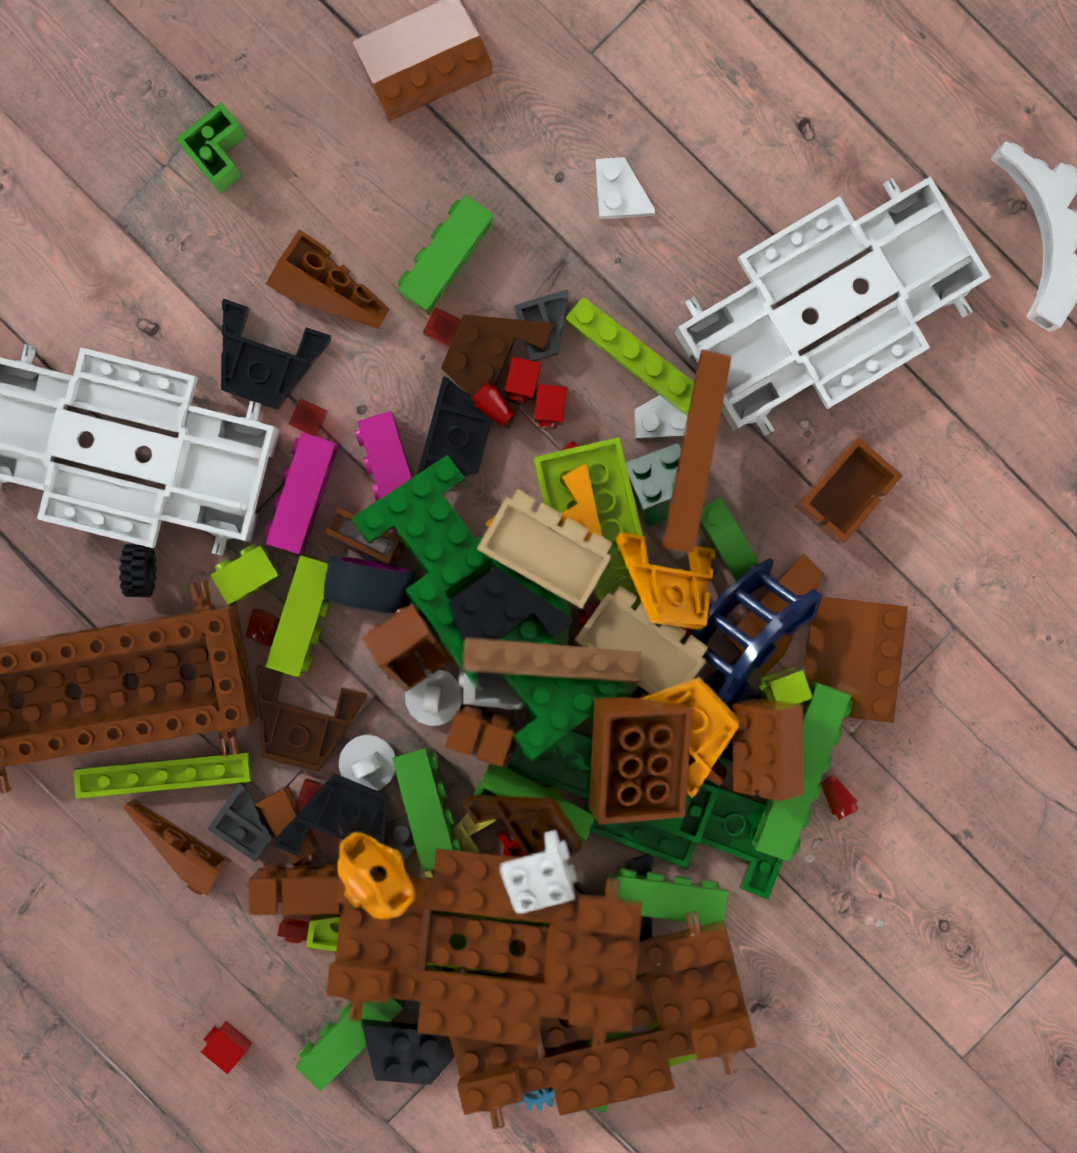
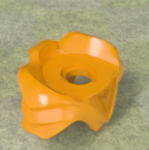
M358 832L351 834L340 844L338 875L346 886L344 895L354 907L362 905L370 915L378 919H388L402 915L413 901L414 888L406 875L400 852L380 844L368 835ZM376 866L383 867L387 872V878L378 883L374 882L369 875L370 870Z

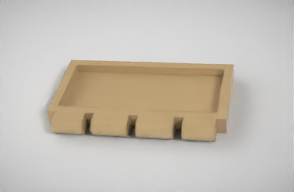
M518 489L512 499L509 497L505 498L477 550L576 606L583 608L612 557L607 554L612 542L596 533L592 534L588 542L584 541L583 539L589 529L570 518L566 519L561 528L557 525L562 516L561 513L542 502L536 513L531 511L536 499Z
M621 585L614 594L608 591L575 638L576 642L587 648L641 652V682L636 684L650 694L694 679L706 662L703 655L708 649V646L692 635L689 636L685 643L681 642L680 640L686 633L681 627L663 624L658 626L656 623H651L642 601L636 609L631 607L637 597Z

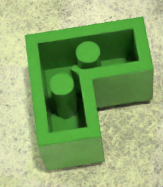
M220 102L179 135L176 140L220 194L242 177V174L225 153L247 135L237 120Z

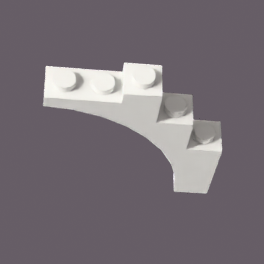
M1005 141L995 151L990 160L1006 171L1023 190L1034 209L1041 230L1043 245L1042 277L1036 298L1026 318L1048 332H1052L1061 328L1077 302V254L1074 253L1077 248V210L1067 208L1077 193V168L1061 162L1051 170L1043 160L1034 159L1024 153V149L1021 146Z

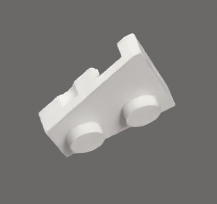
M625 157L595 160L599 220L654 216L655 208Z
M659 395L634 410L635 438L683 437L687 416Z

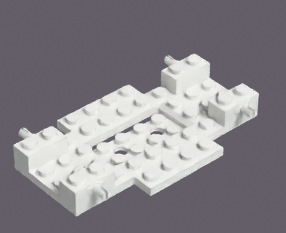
M931 176L904 192L900 191L894 178H891L882 184L891 200L854 221L841 197H837L737 258L751 284L704 311L695 296L684 302L693 318L680 325L676 329L675 335L689 357L693 356L697 364L702 349L731 355L721 412L733 432L746 424L754 422L758 424L764 437L775 431L766 415H768L772 408L810 385H813L826 409H829L929 349L930 346L918 328L917 321L943 306L952 304L957 308L961 318L973 312L964 297L967 296L970 290L991 278ZM870 249L871 253L867 254L866 256L862 257L861 259L857 260L851 265L845 267L844 269L840 270L839 272L835 273L834 275L830 276L829 278L825 279L824 281L820 282L819 284L815 285L814 287L810 288L809 290L805 291L804 293L800 294L799 296L795 297L794 299L790 300L784 305L778 307L775 310H772L771 306L775 305L776 303L780 302L781 300L785 299L786 297L790 296L796 291L802 289L803 287L807 286L808 284L812 283L813 281L817 280L818 278L822 277L823 275L827 274L828 272L832 271L833 269L837 268L838 266L842 265L843 263L847 262L848 260L852 259L853 257L857 256L863 251ZM862 278L867 281L869 285L867 293L857 294L853 290L852 286L855 279ZM896 293L898 296L895 301L802 356L799 355V350ZM812 308L817 312L818 320L815 324L808 325L803 321L802 313L805 309Z
M24 344L21 361L0 357V490L2 482H13L44 490L37 519L150 548H155L161 522L164 520L210 532L216 536L211 553L224 556L227 539L252 542L259 514L255 513L262 481L268 458L274 457L280 433L278 428L257 421L262 404L250 401L246 418L191 406L198 377L80 347L73 376L33 365L37 347ZM67 406L179 433V436L174 438L67 411ZM83 432H91L94 436V443L90 448H82L79 444V437ZM142 446L149 447L152 452L151 459L146 463H141L136 458V452ZM59 457L166 484L165 490L54 463V458Z

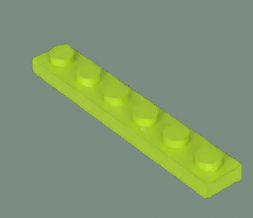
M582 297L567 315L565 322L688 416L694 382L590 301Z
M249 752L229 753L226 756L219 754L85 767L73 770L76 799L252 781Z

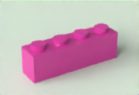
M391 411L357 421L359 429L355 430L359 446H365L368 455L363 458L368 474L373 473L376 484L372 485L376 501L413 478L397 424ZM391 529V533L396 534L394 529Z
M303 432L300 438H295L291 449V454L294 455L291 466L287 465L284 470L282 482H285L282 493L276 495L273 509L276 510L273 521L269 520L265 528L264 537H267L266 544L304 555L339 445Z

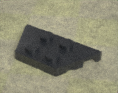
M443 376L417 474L448 455L464 477L475 475L479 472L492 419L474 406V401L445 376Z
M366 1019L361 1021L376 1081L431 1085L455 1057L450 1036L417 1033L418 1024Z

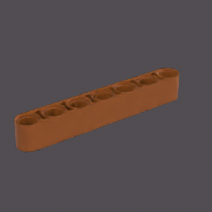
M701 350L662 547L688 553H693L729 374L731 355Z

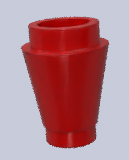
M487 382L471 397L475 403L474 406L495 422H498L500 426L513 416V413L495 385L492 387Z
M835 774L820 782L831 813L836 815L838 820L847 817L859 809L855 803L857 799L837 779Z

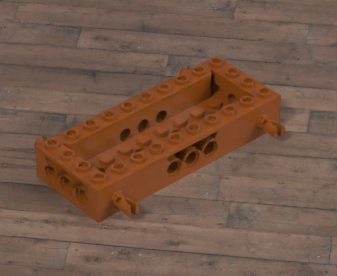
M208 580L200 582V590L197 582L189 583L194 609L191 612L1 643V794L11 791L5 769L6 766L218 731L222 756H226L229 753V745L233 754L239 753L240 748L235 728L250 725L258 717L237 604L220 607L212 606ZM185 663L195 666L197 673L194 678H187L183 675L182 666ZM127 673H134L138 676L139 685L137 688L127 686L125 683ZM70 683H77L81 687L82 693L79 698L72 697L69 694L68 686ZM13 692L20 693L23 696L24 705L22 707H16L12 704L11 695Z

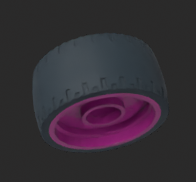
M331 556L324 583V599L353 608L394 614L397 610L408 607L411 604L405 590L415 583V571L372 560Z

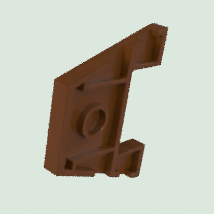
M463 314L441 369L472 397L487 382L492 387L494 385L496 387L517 337L545 349L555 324ZM502 397L513 413V416L502 426L510 429L520 404Z
M257 666V696L260 708L259 724L262 758L319 772L366 700L368 693L342 687L335 714L332 716L278 702L277 698L284 673L263 666Z
M468 795L462 803L475 824L502 818L526 857L546 852L545 833L554 830L557 831L560 842L566 841L570 857L580 852L583 842L555 798Z

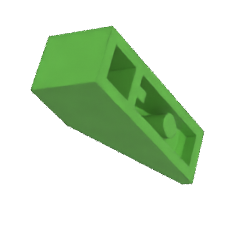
M718 497L702 508L699 527L733 579L737 581L748 572L752 565L759 564L722 499Z

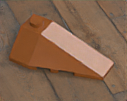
M298 230L265 284L290 300L378 329L389 308L365 285L357 284L348 275L350 270L345 265L339 267L329 257L331 252L323 244L303 231Z
M802 554L776 581L797 596H803L813 589L817 590L824 573L805 554ZM767 590L757 600L774 613H781L789 606L787 602L770 590ZM748 609L734 625L753 638L763 631L767 626V622ZM724 633L723 636L743 655L745 647ZM795 633L790 637L784 634L774 644L777 650L762 669L756 668L763 676L785 655Z
M133 799L126 803L123 809L177 875L188 884L187 887L196 894L208 895L215 888L232 860L137 800Z

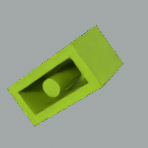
M252 544L240 551L242 556L233 562L229 558L215 566L217 571L210 576L227 605L238 603L283 576L266 546L260 545L257 547L256 544Z
M790 667L760 678L762 685L758 686V689L763 699L798 704L813 698L804 671L801 669Z

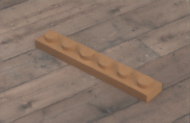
M466 638L463 647V671L639 683L641 682V652Z

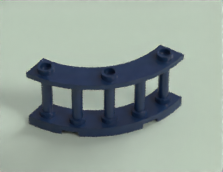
M770 558L759 564L752 565L748 572L735 581L713 605H709L707 625L700 630L694 629L690 634L706 645L715 630L719 628L745 647L744 654L737 664L733 666L710 648L703 655L707 662L725 675L726 681L721 691L718 693L713 688L711 690L731 711L732 703L743 701L751 685L747 680L755 667L762 669L777 650L774 644L784 634L790 637L799 628L815 619L823 596L815 589L803 596H797L770 577L774 562ZM764 586L787 602L789 606L781 613H774L750 596V594ZM739 603L767 622V626L757 637L751 638L726 619L728 614Z

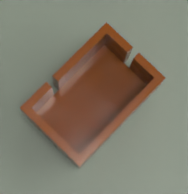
M857 437L850 440L795 504V507L813 523L821 521L822 523L818 527L834 541L846 543L882 501L879 497L886 496L903 475Z
M413 604L397 610L392 618L383 624L373 626L368 631V634L362 637L377 665L406 692L428 678L413 652L416 650L419 652L432 674L454 660Z
M759 698L732 703V712L740 720L736 730L737 735L732 736L733 791L753 796L760 794V797L784 801L804 794L802 705Z
M469 704L466 707L461 705L455 713L444 748L471 756L473 747L479 748L477 759L502 767L516 723L511 722V716L500 712H495L493 716L484 713V707Z
M278 862L263 864V867H260L249 879V915H277V903H282V915L340 914L341 903H336L339 879L338 862H324L321 864V867H310L308 862L303 865L297 862L292 864V867H281V863Z

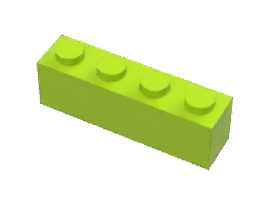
M300 555L267 659L266 668L298 678L303 676L304 672L309 673L314 656L310 655L313 644L318 645L323 629L319 628L322 616L327 617L331 606V601L324 599V583L329 563Z

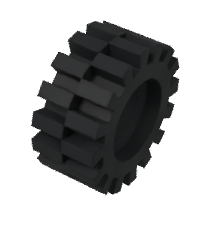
M127 544L122 549L123 556H120L121 565H119V570H121L119 581H121L120 588L122 589V594L125 597H151L153 589H155L154 581H156L157 577L155 575V571H157V566H155L156 557H154L155 550L138 544Z

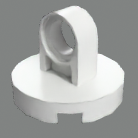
M425 669L423 671L428 678L405 692L406 706L410 715L418 722L428 726L443 725L454 718L455 713L462 705V687H459L458 680L449 671L440 669L432 674L429 669Z
M372 734L356 736L345 745L340 754L339 769L341 776L375 790H381L391 781L396 772L392 760L393 757H396L395 749L386 739Z

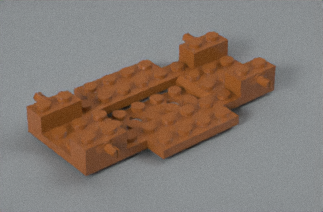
M437 848L433 878L407 875L414 888V898L404 913L393 918L378 919L370 915L362 905L354 907L344 895L346 886L339 877L336 903H341L337 951L336 960L329 965L326 996L342 997L351 1001L349 1020L352 1021L354 1019L355 1021L362 1020L364 1002L386 1003L391 998L419 1001L420 1012L417 1033L538 1047L541 1016L569 1019V1025L585 1026L593 1030L591 1048L597 1050L598 1038H600L599 1051L605 1050L606 1032L612 1030L631 1032L643 901L618 898L620 880L614 879L612 891V878H606L605 896L574 893L575 900L525 913H517L514 910L500 873V866L502 863L524 857ZM377 866L369 872L374 882H382L387 878V873L377 872ZM436 910L549 923V927L432 914V912ZM455 933H461L467 939V945L462 950L454 949L451 945V936ZM513 940H522L525 943L526 952L523 956L516 957L511 954L509 946ZM427 963L440 966L450 965L466 967L468 969L476 968L497 972L519 973L528 976H544V981L534 982L433 970L432 968H427Z
M692 911L694 923L692 922L690 912L685 914L689 929L639 940L636 975L646 974L636 976L632 1028L637 1026L645 1027L654 1022H659V1026L651 1030L605 1040V1050L599 1051L598 1042L597 1050L591 1048V1043L557 1052H546L548 1047H560L565 1043L589 1040L593 1037V1030L585 1026H566L560 1022L559 1018L541 1016L538 1047L450 1037L460 1076L457 1088L464 1115L480 1111L489 1112L493 1129H498V1125L499 1128L505 1126L501 1112L503 1107L522 1102L524 1093L553 1087L560 1116L674 1090L675 1084L669 1060L695 1053L698 1061L712 1057H722L726 1075H731L729 1062L731 1063L733 1074L737 1073L738 1069L734 1054L757 1046L724 920L701 926L698 912ZM517 940L516 944L519 956L521 957L526 952V945L522 940ZM466 967L456 968L453 970L457 973L467 974ZM510 972L491 976L534 982L544 981V976H528L526 974ZM612 1030V1031L606 1032V1034H608V1033L615 1034V1033H618L619 1031H618V1030Z

